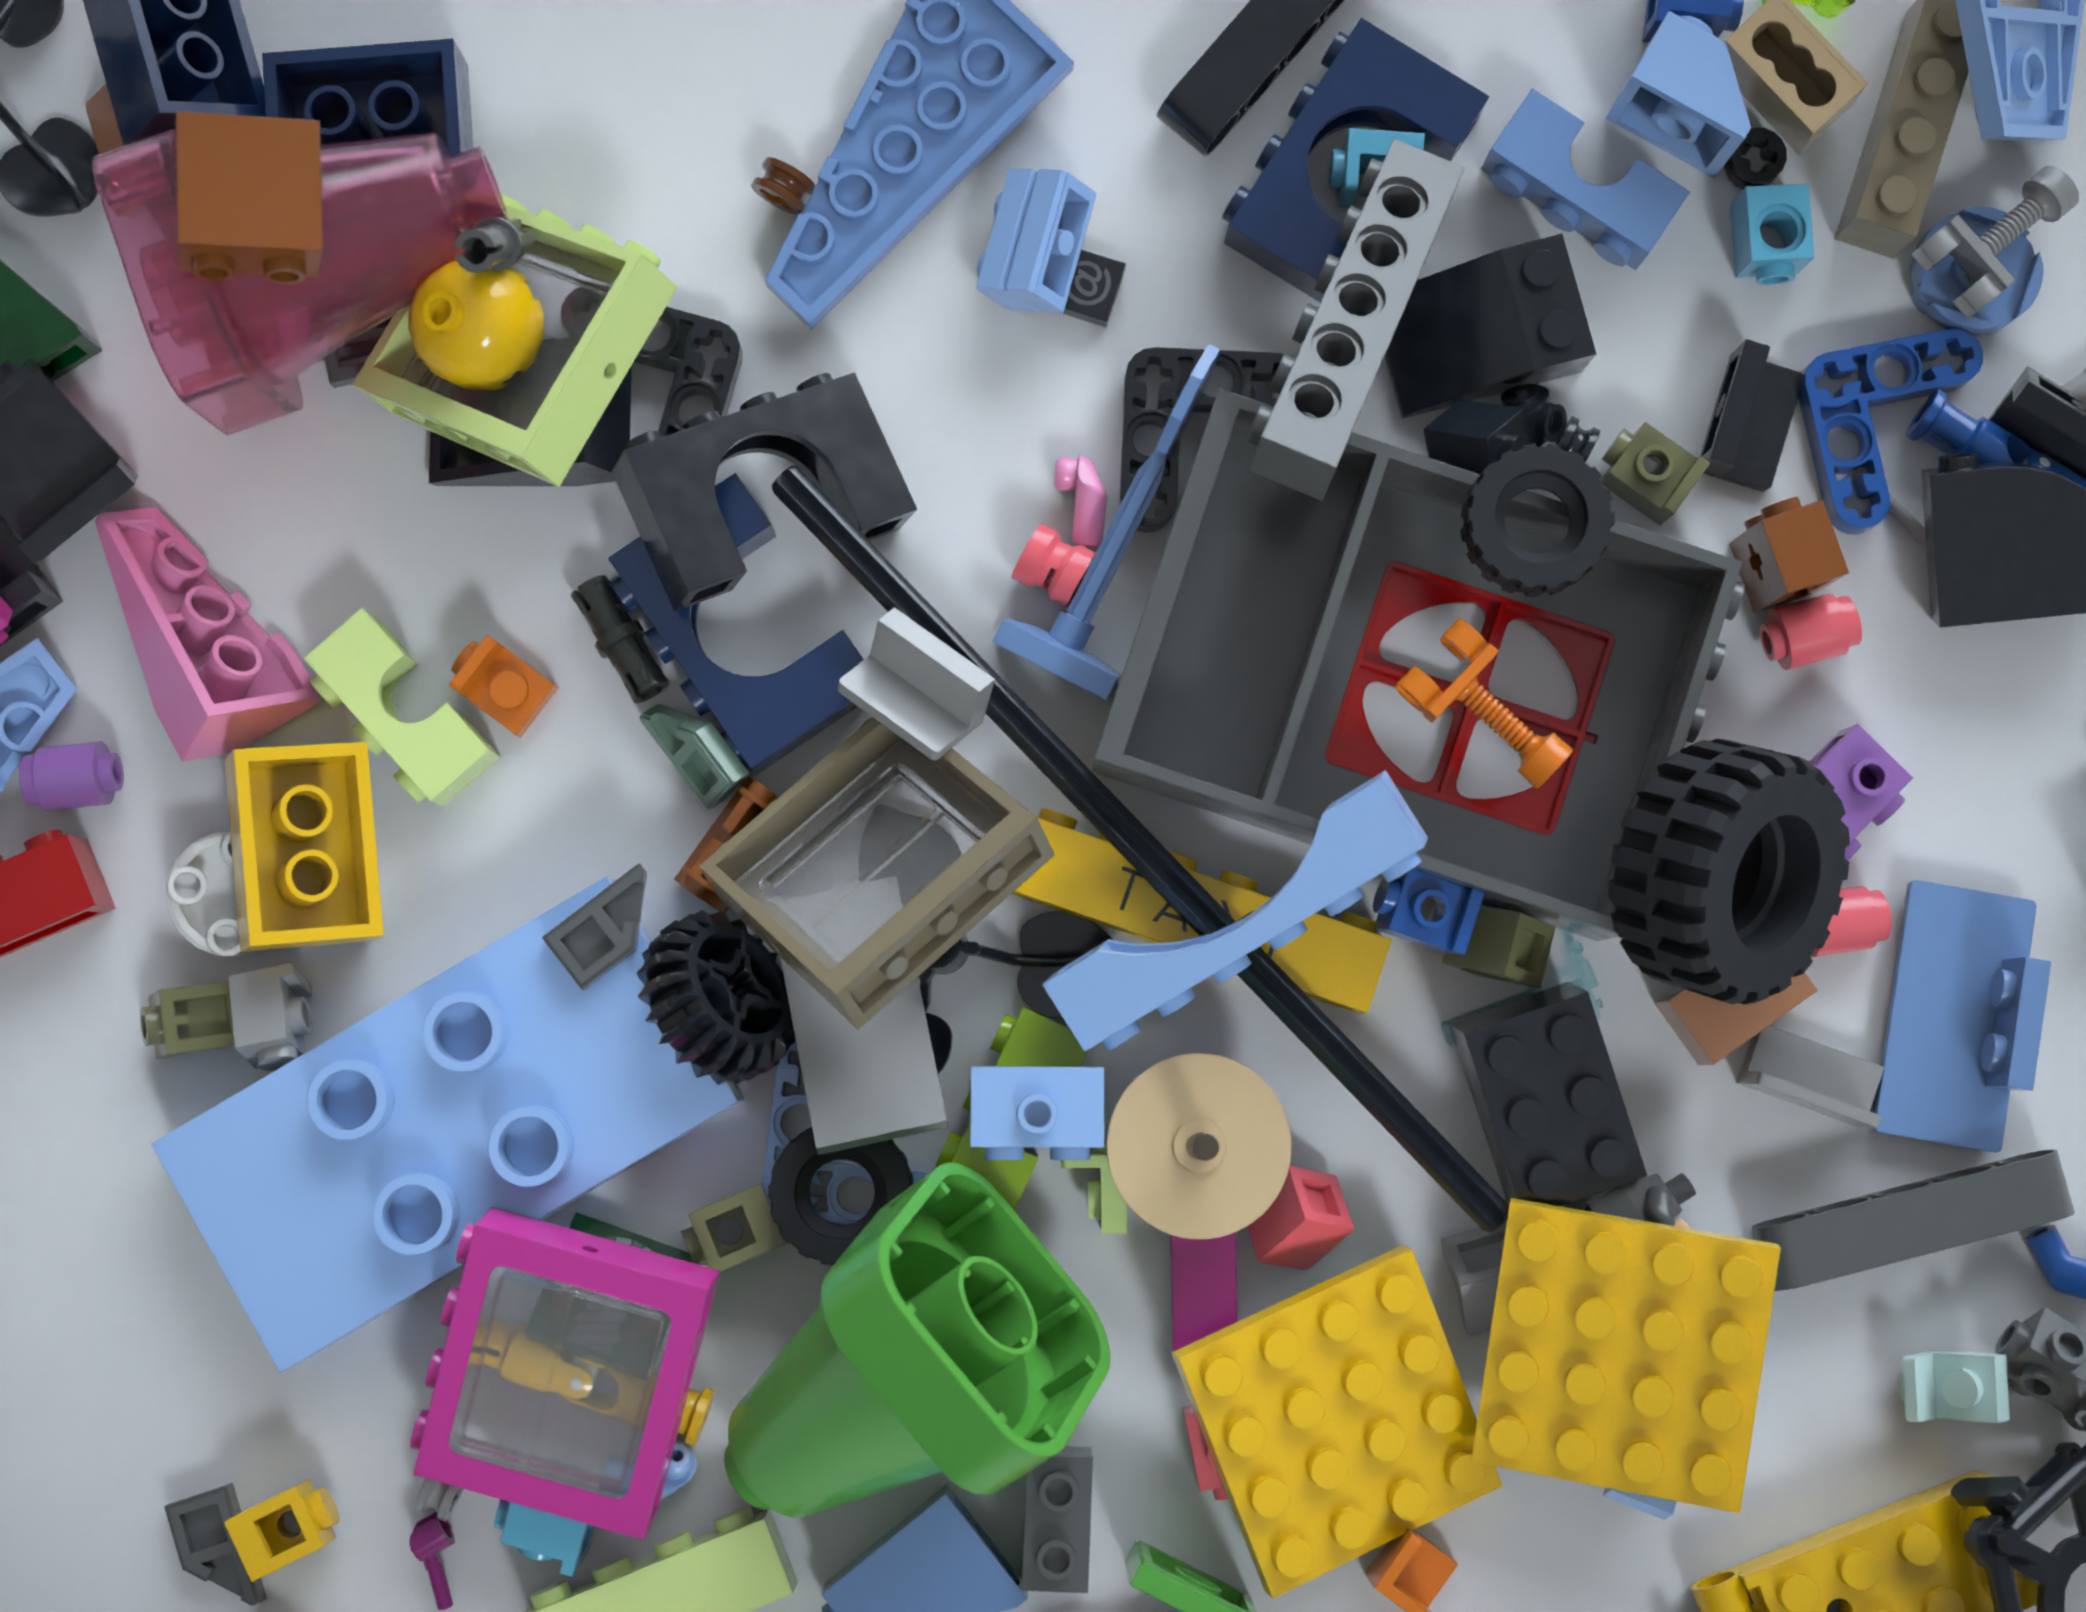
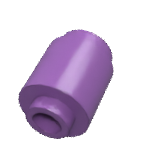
M102 741L41 747L36 750L34 755L23 756L19 765V785L24 801L29 806H41L45 811L109 805L114 799L115 791H120L124 783L123 765L117 753H110L109 748Z

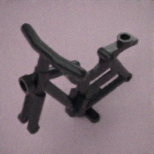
M2076 1442L2059 1443L2055 1448V1454L2025 1483L2017 1476L1964 1478L1953 1486L1951 1495L1960 1506H1985L1991 1513V1515H1981L1974 1519L1969 1530L1964 1534L1963 1542L1965 1550L1971 1555L1973 1560L1985 1569L1995 1612H2023L2014 1573L2038 1584L2037 1612H2065V1590L2071 1574L2081 1564L2086 1563V1444L2081 1448ZM2070 1497L2078 1534L2063 1539L2050 1553L2026 1541Z

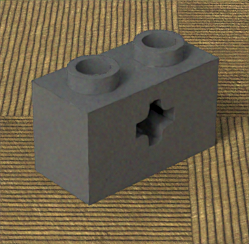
M1064 1446L1059 1453L1025 1475L1022 1591L1088 1593L1093 1471L1091 1447Z

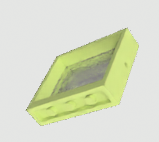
M468 191L352 385L392 415L560 487L678 287L658 269L661 259L651 250L637 242L627 240L624 247L617 245L609 236L590 225L583 224L580 231L573 229L565 220L548 210L540 209L537 215H534L520 203L506 195L498 194L495 200ZM493 217L506 220L513 218L521 219L523 231H533L535 240L534 244L524 247V256L520 257L510 268L523 274L530 282L525 283L529 286L533 298L540 300L544 312L542 343L534 363L525 373L517 371L511 379L502 382L507 384V386L497 391H473L462 388L432 373L418 357L408 329L411 301L417 287L430 272L456 259V254L466 251L465 247L454 248V243L462 232L473 229L482 220Z

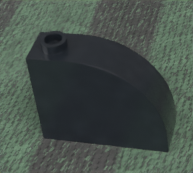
M1977 453L1937 457L1938 468L1921 469L1931 619L1940 628L2086 613V488L2055 472L2034 465L2004 461L1978 463Z

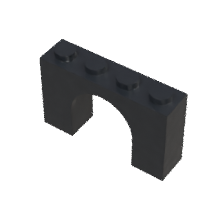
M855 372L833 379L830 373L819 374L798 385L796 388L797 392L777 398L774 392H766L744 402L740 406L741 411L720 417L717 411L706 412L687 421L682 426V431L662 437L658 430L650 431L631 439L624 445L625 450L615 465L612 474L674 612L732 591L747 572L721 514L715 493L717 469L730 458L746 453H767L792 462L811 479L869 541L900 530L917 511L915 502Z

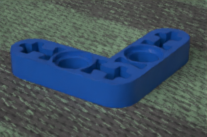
M1946 329L1827 352L1817 356L1801 372L1800 393L1798 397L1822 500L1824 501L1831 524L1838 531L1848 535H1859L1867 532L1884 519L1890 507L1889 490L1869 407L1930 396L1938 389L1945 393L1963 387L1980 371L1983 363L1982 347L1971 333L1962 329ZM1946 347H1948L1951 356L1961 355L1964 363L1955 370V374H1953L1951 366L1947 364L1930 367L1922 374V363L1933 361L1946 350ZM1880 357L1897 359L1905 370L1903 385L1899 387L1882 385L1874 374L1876 359ZM1858 369V381L1843 385L1834 393V398H1831L1827 388L1817 389L1815 382L1824 374V370H1827L1830 379L1836 380L1850 377ZM1845 428L1856 436L1859 442V451L1855 458L1840 459L1830 452L1827 445V437L1830 430ZM1859 467L1866 468V473H1861L1853 480L1858 498H1869L1871 502V507L1862 513V519H1860L1856 509L1846 510L1843 501L1853 493L1850 476L1838 481L1835 474H1847Z

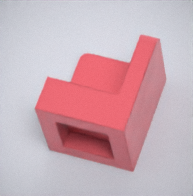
M1291 1165L1289 1166L1284 1185L1272 1205L1263 1215L1247 1226L1258 1262L1300 1270L1310 1269L1354 1230L1337 1176Z

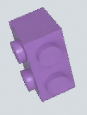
M1859 724L1839 731L1810 760L1815 768H1819L1834 786V791L1842 800L1846 814L1841 820L1849 828L1850 845L1845 847V859L1847 861L1861 847V843L1856 839L1857 835L1871 821L1876 826H1879L1889 819L1905 802V798L1899 792L1913 779Z

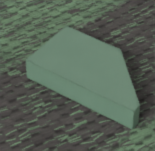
M660 704L640 715L639 718L642 724L708 810L725 801L748 776V770L711 722Z

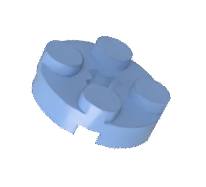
M1983 206L1963 209L1958 214L1950 215L1934 225L1925 233L1916 249L1957 215L1964 220L1979 238L2008 213ZM2028 230L2023 232L2022 235L1995 256L2014 277L2015 281L1971 318L1967 319L1953 303L1957 297L1973 284L1967 280V275L1963 273L1962 267L1950 253L1927 272L1912 258L1911 280L1913 288L1911 297L1913 304L1919 311L1928 314L1933 321L1945 329H1962L1972 335L1997 333L2030 308L2041 288L2043 262L2040 252L2035 255L2032 244L2026 238L2030 232Z

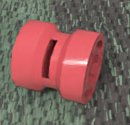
M1041 523L1024 548L1011 578L1026 587L1038 585L1048 592L1051 601L1067 609L1096 552L1081 544L1076 546L1066 544L1061 541L1058 531Z

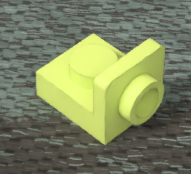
M1104 1140V1148H1090V1160H1061V1168H1100V1180H1088V1219H1101V1234H1127V1203L1117 1190L1111 1176L1107 1158V1140Z

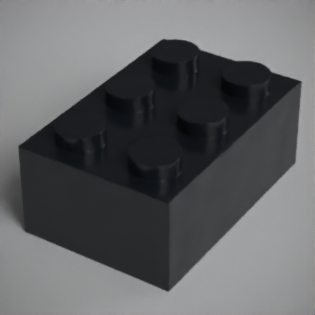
M1566 982L1448 1023L1508 1204H1510L1511 1198L1563 1206L1648 1176L1588 991L1571 982Z

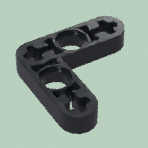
M587 287L577 290L567 299L563 307L562 319L572 339L582 337L586 330L582 321L578 319L579 314H590L594 305H601L609 292L608 290ZM666 307L659 320L665 322L670 327L671 333L668 343L662 349L656 351H646L641 348L634 362L675 373L658 429L662 437L683 430L682 426L684 424L679 418V408L686 398L693 395H703L709 398L714 405V411H717L720 417L726 416L743 357V351L737 334L729 325L718 320ZM714 337L721 338L724 350L729 353L727 358H716L710 374L714 383L722 382L720 389H716L702 380H688L690 373L702 379L706 362L698 348L700 345L710 346Z
M1146 348L1136 353L1129 361L1124 380L1119 506L1136 475L1130 474V466L1139 469L1149 458V456L1142 455L1136 450L1132 440L1133 434L1139 427L1147 424L1158 425L1164 430L1170 414L1155 409L1142 410L1136 413L1132 411V405L1145 408L1147 399L1146 382L1136 380L1135 376L1145 375L1147 365H1159L1160 375L1170 377L1171 382L1161 383L1157 409L1169 406L1172 412L1186 382L1205 349ZM1220 350L1221 354L1216 366L1223 367L1229 371L1234 384L1230 392L1241 395L1245 381L1243 367L1254 369L1250 381H1267L1270 379L1272 371L1278 369L1284 354ZM1252 386L1251 399L1275 406L1278 400L1273 398V392L1269 390L1270 387ZM1202 393L1193 412L1211 413L1215 398ZM1180 437L1167 457L1165 468L1169 470L1168 476L1163 475L1162 482L1155 494V498L1165 500L1166 506L1156 507L1153 517H1144L1137 531L1145 533L1158 531L1165 527L1173 517L1177 503Z

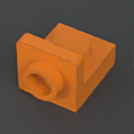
M489 635L485 636L480 644L476 641L469 643L458 655L451 668V671L456 675L449 683V686L519 738L522 737L558 690L555 684Z

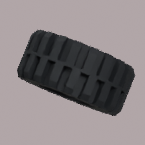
M1725 739L1702 740L1681 749L1680 753L1677 752L1657 766L1659 774L1645 779L1636 792L1639 796L1634 808L1626 810L1620 824L1624 828L1619 845L1614 844L1610 861L1615 865L1614 879L1608 880V898L1615 904V911L1610 916L1615 932L1619 938H1622L1619 943L1632 963L1636 964L1643 974L1654 980L1732 1005L1736 1003L1746 1005L1767 999L1769 996L1780 993L1792 985L1791 977L1802 975L1813 963L1811 955L1815 949L1823 948L1831 933L1827 929L1833 915H1838L1843 898L1839 897L1842 881L1848 879L1850 862L1845 859V847L1850 845L1849 828L1841 820L1846 812L1842 800L1834 791V786L1819 768H1815L1810 761L1797 756Z

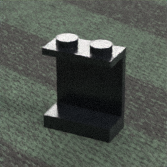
M29 358L18 368L7 359L0 365V516L21 537L17 545L18 549L36 566L134 486L138 474L32 358Z

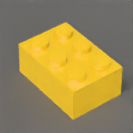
M367 742L233 749L224 761L240 952L364 942L384 936Z

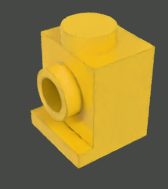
M307 1479L224 1521V1524L251 1582L324 1547L334 1540L336 1535L331 1526L339 1523V1513L330 1493L324 1487L314 1490L310 1479ZM289 1511L294 1513L302 1530L298 1534L289 1532L284 1526V1516Z

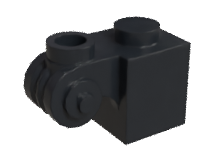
M1523 384L1509 388L1501 394L1502 405L1459 399L1423 429L1429 458L1481 474L1490 463L1495 462L1500 455L1509 450L1515 452L1520 450L1523 445L1536 444V447H1541L1545 442H1557L1563 436L1566 429L1567 414L1565 408L1560 404H1553L1550 399L1549 390L1538 384Z

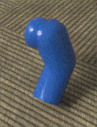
M2048 1225L2028 1234L2025 1240L2049 1285L2057 1292L2086 1300V1259L2070 1255L2055 1225Z

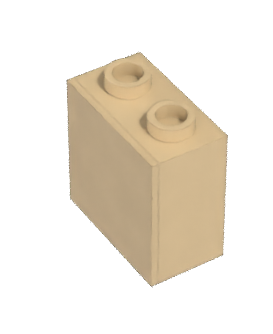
M1768 0L1725 40L1741 94L1799 155L1852 108L1868 84L1790 0Z

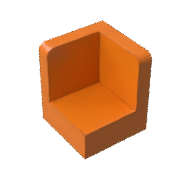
M1408 1528L1404 1535L1385 1544L1365 1572V1575L1377 1591L1404 1611L1431 1612L1428 1608L1458 1566V1563L1417 1531Z

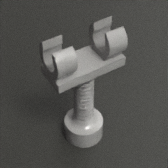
M2045 166L2027 180L2022 187L2024 200L1982 234L1981 237L1978 238L1964 220L1957 215L1911 254L1927 272L1950 253L1975 283L1953 301L1967 319L1971 318L2015 281L2014 277L1995 256L2038 220L2042 219L2047 222L2058 221L2078 204V189L2073 180L2061 169L2054 166Z

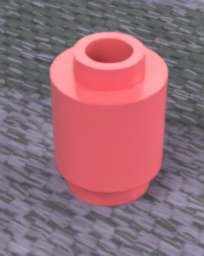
M1825 594L1770 609L1767 615V623L1760 626V639L1767 658L1770 661L1777 660L1783 669L1790 670L1846 655L1849 647L1861 643L1862 625L1857 608L1849 596L1836 598L1832 594Z
M1864 886L1841 888L1839 897H1842L1843 901L1839 913L1832 916L1827 928L1831 933L1823 948L1815 949L1811 957L1872 949L1876 946L1877 941L1887 940L1891 934L1892 918L1885 895L1880 890L1869 891Z

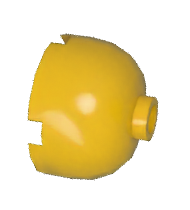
M456 259L430 272L417 287L409 307L408 329L418 357L432 373L462 388L473 391H497L507 386V384L502 382L511 379L517 371L525 373L534 363L543 340L544 312L540 300L533 298L529 286L525 283L530 282L522 273L511 268L501 271H494L489 268L487 271L479 273L469 272L462 268Z

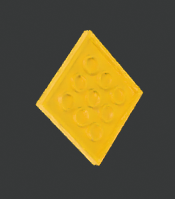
M1511 1198L1471 1462L1740 1513L1780 1257V1245Z
M1401 1245L1171 1353L1263 1589L1272 1599L1404 1535L1408 1528L1414 1530L1502 1487L1495 1466L1471 1462L1477 1418L1413 1250L1409 1247Z

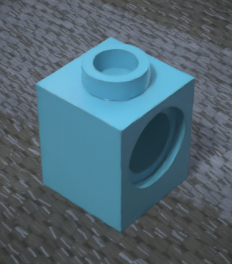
M1809 183L1746 186L1730 205L1736 278L1756 277V283L1760 285L1787 283L1794 280L1795 275H1798L1815 258ZM1769 226L1779 231L1784 239V248H1773L1765 243L1760 233V227Z

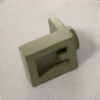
M229 981L157 990L148 997L149 1007H142L140 1010L143 1042L145 1046L154 1045L156 1059L169 1058L177 1054L235 1047Z

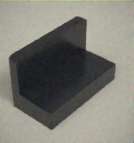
M1746 339L1730 355L1700 456L1710 462V465L1703 474L1765 492L1771 488L1799 397L1802 373L1766 362L1771 346Z
M2027 366L1988 420L2023 440L2030 448L2047 455L2086 479V401Z

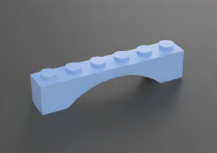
M1385 770L1327 806L1322 813L1313 842L1297 871L1272 898L1245 918L1213 933L1178 942L1139 944L1108 939L1054 972L1042 985L1084 1052L1102 1041L1108 1050L1113 1049L1141 1030L1137 1023L1138 1019L1155 1009H1158L1162 1017H1166L1192 1001L1196 995L1191 988L1213 975L1218 984L1223 983L1251 964L1246 954L1266 942H1269L1273 950H1277L1301 936L1308 930L1303 920L1325 908L1330 917L1347 909L1364 897L1359 886L1381 873L1386 881L1390 882L1422 862L1417 852L1425 847L1428 837Z

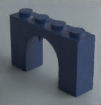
M1360 18L1350 36L1341 31L1336 35L1321 61V65L1328 69L1317 87L1307 82L1302 88L1288 113V116L1293 118L1295 122L1284 139L1276 134L1270 138L1255 164V167L1263 172L1251 190L1242 185L1239 187L1222 216V219L1229 222L1224 244L1320 303L1324 294L1314 291L1325 261L1329 254L1341 258L1346 246L1336 242L1343 223L1330 215L1320 205L1310 187L1307 174V159L1313 149L1334 132L1349 127L1367 126L1384 131L1425 133L1424 151L1452 161L1479 119L1490 97L1363 18Z
M736 473L715 486L719 509L742 559L777 537L772 525ZM641 536L608 557L618 575L609 580V583L629 612L641 606L653 624V627L644 632L645 636L665 664L674 658L677 659L689 677L679 686L700 716L710 710L713 712L724 729L720 735L742 764L747 762L756 775L858 707L837 690L840 678L864 660L844 630H841L788 667L776 673L764 676L734 674L713 663L702 649L697 631V615L700 603L674 612Z

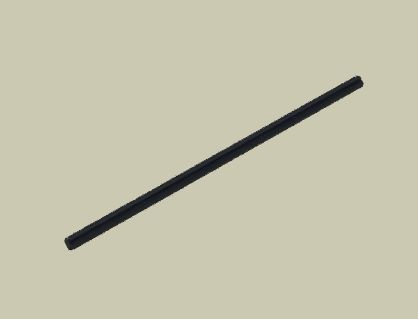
M790 466L775 479L771 485L774 494L887 612L895 607L995 679L986 709L987 716L1199 936L1213 933L1236 922L799 467ZM1261 947L1246 954L1251 964L1237 974L1241 980L1482 1230L1491 1233L1499 1228L1508 1218L1509 1204Z

